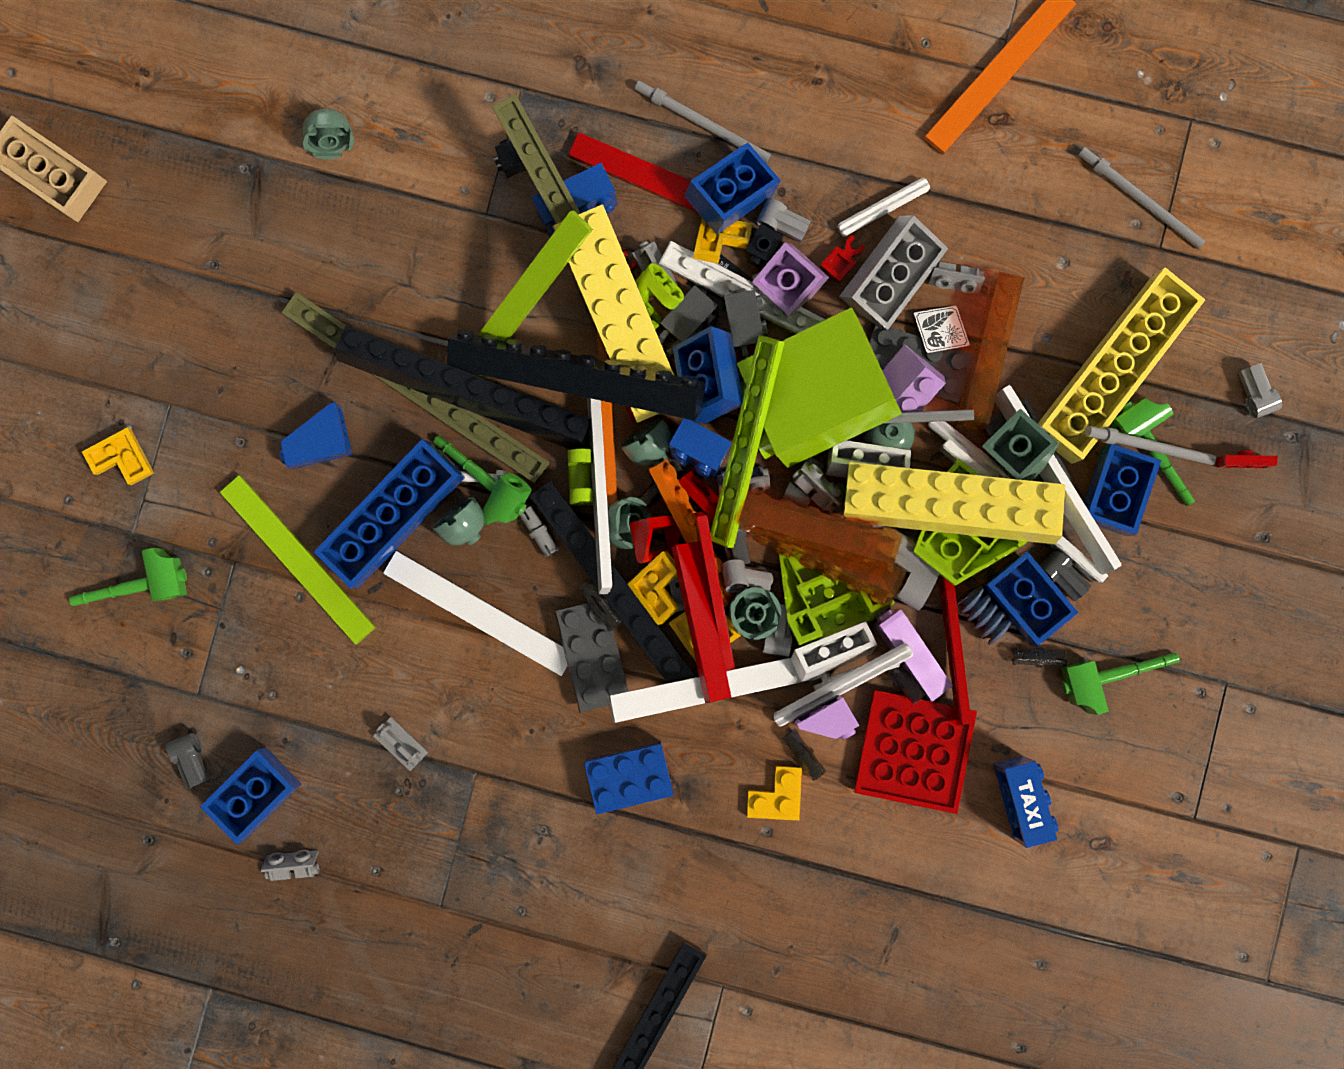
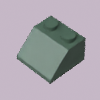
M1019 409L982 447L1014 479L1032 481L1045 468L1059 443L1022 409Z

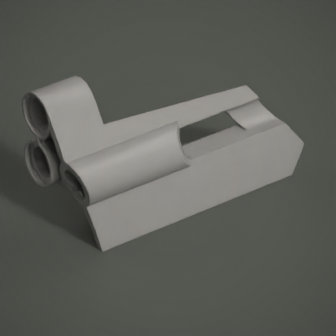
M842 482L836 484L841 489L844 497L841 504L837 505L830 512L831 518L838 523L839 527L907 571L906 574L908 575L898 588L900 593L897 597L898 600L919 611L925 604L940 575L913 553L922 530L855 523L884 540L881 541L850 522H842L846 485Z

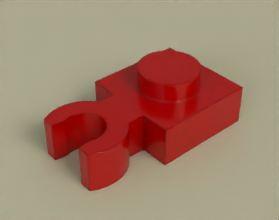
M850 236L847 239L844 250L837 246L820 265V268L838 284L856 265L857 262L852 257L861 255L865 248L863 244L857 250L851 248L850 244L853 242L854 236Z

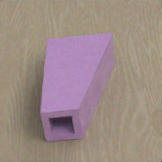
M887 609L876 617L877 622L873 626L890 650L903 643H907L911 647L913 657L902 662L901 665L927 700L934 701L953 687L901 609Z

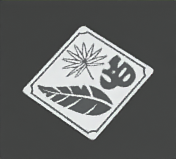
M957 306L914 313L927 353L970 345Z

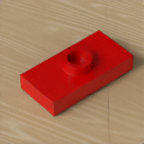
M1238 451V455L1216 457L1215 467L1267 469L1278 465V456L1255 455V451Z

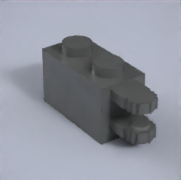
M695 285L684 296V300L660 323V328L663 330L658 337L661 345L664 344L669 336L675 341L665 352L667 359L674 355L673 347L699 333L704 325L709 327L718 316L716 314L718 305Z
M755 290L724 296L734 349L741 348L743 360L750 357L747 346L756 345L759 335L768 336L766 321H761L759 311H763L761 295L756 296Z

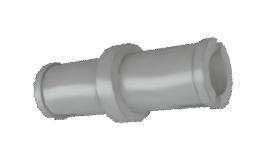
M533 506L526 508L519 516L530 531V538L535 539L546 558L559 550V548L547 531L549 528L546 524L543 525Z

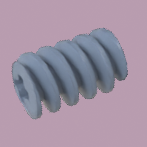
M979 586L961 596L957 600V605L964 604L960 611L962 614L968 611L971 612L967 618L968 621L978 620L974 626L975 629L985 628L981 634L982 637L991 635L988 641L990 645L1005 634L1012 621L1010 618L1002 619L1005 614L1004 611H996L997 603H989L990 595H982L984 589L982 586Z

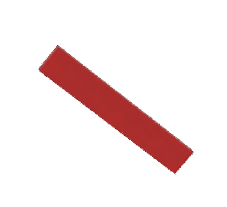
M578 132L568 154L569 158L589 167L602 163L608 175L698 213L684 197L691 180Z
M703 512L693 513V519L726 671L732 670L735 665L708 518Z
M698 542L672 546L705 703L731 698Z
M939 575L957 726L969 725L972 722L955 586Z

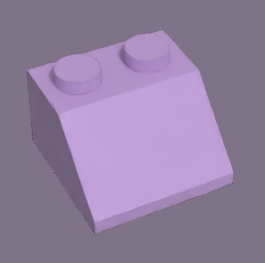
M785 242L752 283L788 316H791L815 295L829 277L793 244Z
M905 344L882 369L901 412H921L946 384L945 377Z
M841 696L793 720L794 724L801 730L834 739L841 737L842 740L855 734L856 731L854 729L859 726L847 703Z

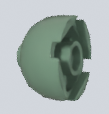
M325 108L311 112L305 118L301 127L304 150L312 152L313 157L317 159L329 160L342 156L339 152L346 149L349 152L354 145V136L350 122L342 113L334 109Z
M657 418L645 424L646 428L640 432L636 430L622 442L621 448L632 462L640 466H648L652 463L657 465L668 459L666 454L669 452L672 433L663 418Z
M912 423L881 424L863 432L862 440L866 444L910 450L914 442L915 430Z
M469 497L459 503L460 507L449 510L433 525L432 529L445 543L451 546H460L467 543L470 546L481 538L479 532L484 527V513L474 497Z
M636 497L622 498L607 507L609 542L619 549H634L629 523L652 517L651 513H647L643 507L647 505L642 500Z
M750 587L741 590L733 596L728 606L727 615L730 625L736 633L745 638L759 640L768 637L777 629L782 611L779 601L773 593L763 588Z

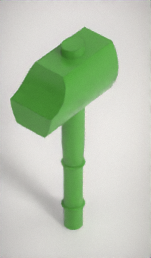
M1147 398L1139 399L1133 404L1129 401L1121 409L1122 412L1112 421L1111 426L1117 429L1119 433L1157 441L1150 430L1172 416L1173 411L1168 403L1156 404ZM1148 450L1153 458L1161 460L1159 466L1162 469L1161 471L1164 472L1184 504L1189 506L1194 503L1195 499L1173 468V464L1170 463L1167 455Z
M440 435L434 439L433 443L443 453L450 456L463 467V470H466L491 492L483 509L484 523L486 525L496 521L508 523L516 520L527 507L525 502L532 489L523 479L510 472L501 475L498 481H496L481 467L473 463L471 459L469 460L453 447L452 443L447 442Z
M149 548L142 550L147 577L70 596L69 602L71 606L146 590H150L152 601L169 600L187 595L185 585L187 573L184 568L182 569L180 558L170 557L162 548Z
M1177 653L1101 672L1097 671L1094 660L1061 667L1064 682L1061 683L1062 689L1065 694H1068L1072 705L1082 706L1088 714L1100 715L1109 712L1102 689L1103 684L1122 680L1136 674L1139 675L1142 672L1153 669L1165 668L1168 665L1179 663L1180 659Z

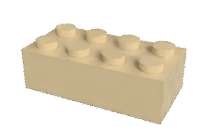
M12 115L0 131V170L73 220L79 222L107 181Z

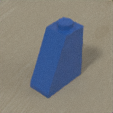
M336 402L328 404L281 441L282 449L279 450V455L282 463L286 464V467L294 470L353 455L341 405Z

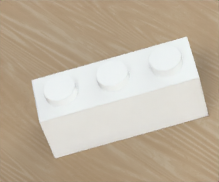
M846 440L829 449L826 475L847 478L849 462L910 468L911 450Z
M863 622L795 649L791 661L801 682L872 654L877 643L867 623Z

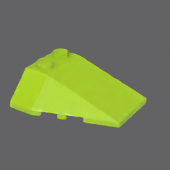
M960 459L947 471L950 473L979 475ZM922 530L913 553L952 585L956 586L1022 547L1028 541Z
M825 525L778 544L787 622L798 645H808L863 622L868 624L894 604V600L884 581L877 574L875 575L870 571L860 558L852 554L847 549V546Z

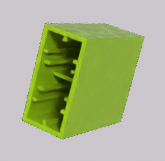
M852 307L783 340L785 343L759 450L765 459L776 455L789 468L902 415ZM753 356L737 363L744 381L740 382L743 397Z

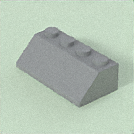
M914 215L899 216L839 298L849 307H852L859 315L888 330L948 248Z

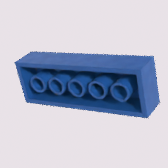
M421 439L326 538L314 553L350 589L360 588L462 482L465 476L429 441Z

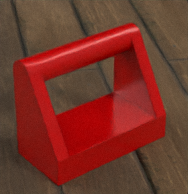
M691 470L679 480V483L709 516L708 523L710 524L714 520L719 497L694 470ZM662 497L659 502L670 512Z
M672 515L651 517L629 523L638 563L651 562L662 551H668L671 557L674 558L671 547L681 544L683 536ZM663 529L667 549L649 551L653 530Z

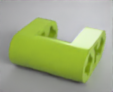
M651 263L635 280L656 330L662 320L648 300L655 295L665 307L673 310L684 300V294L665 270L654 263Z
M568 450L570 506L592 505L591 450Z

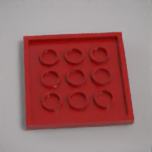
M873 690L853 792L958 814L977 711L970 709L972 724L957 726L954 706Z

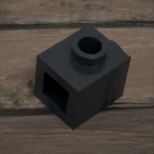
M509 138L502 140L498 146H495L497 156L493 158L499 172L504 170L506 177L509 178L526 171Z
M760 224L746 250L745 257L748 258V262L758 268L765 267L776 254L783 235Z

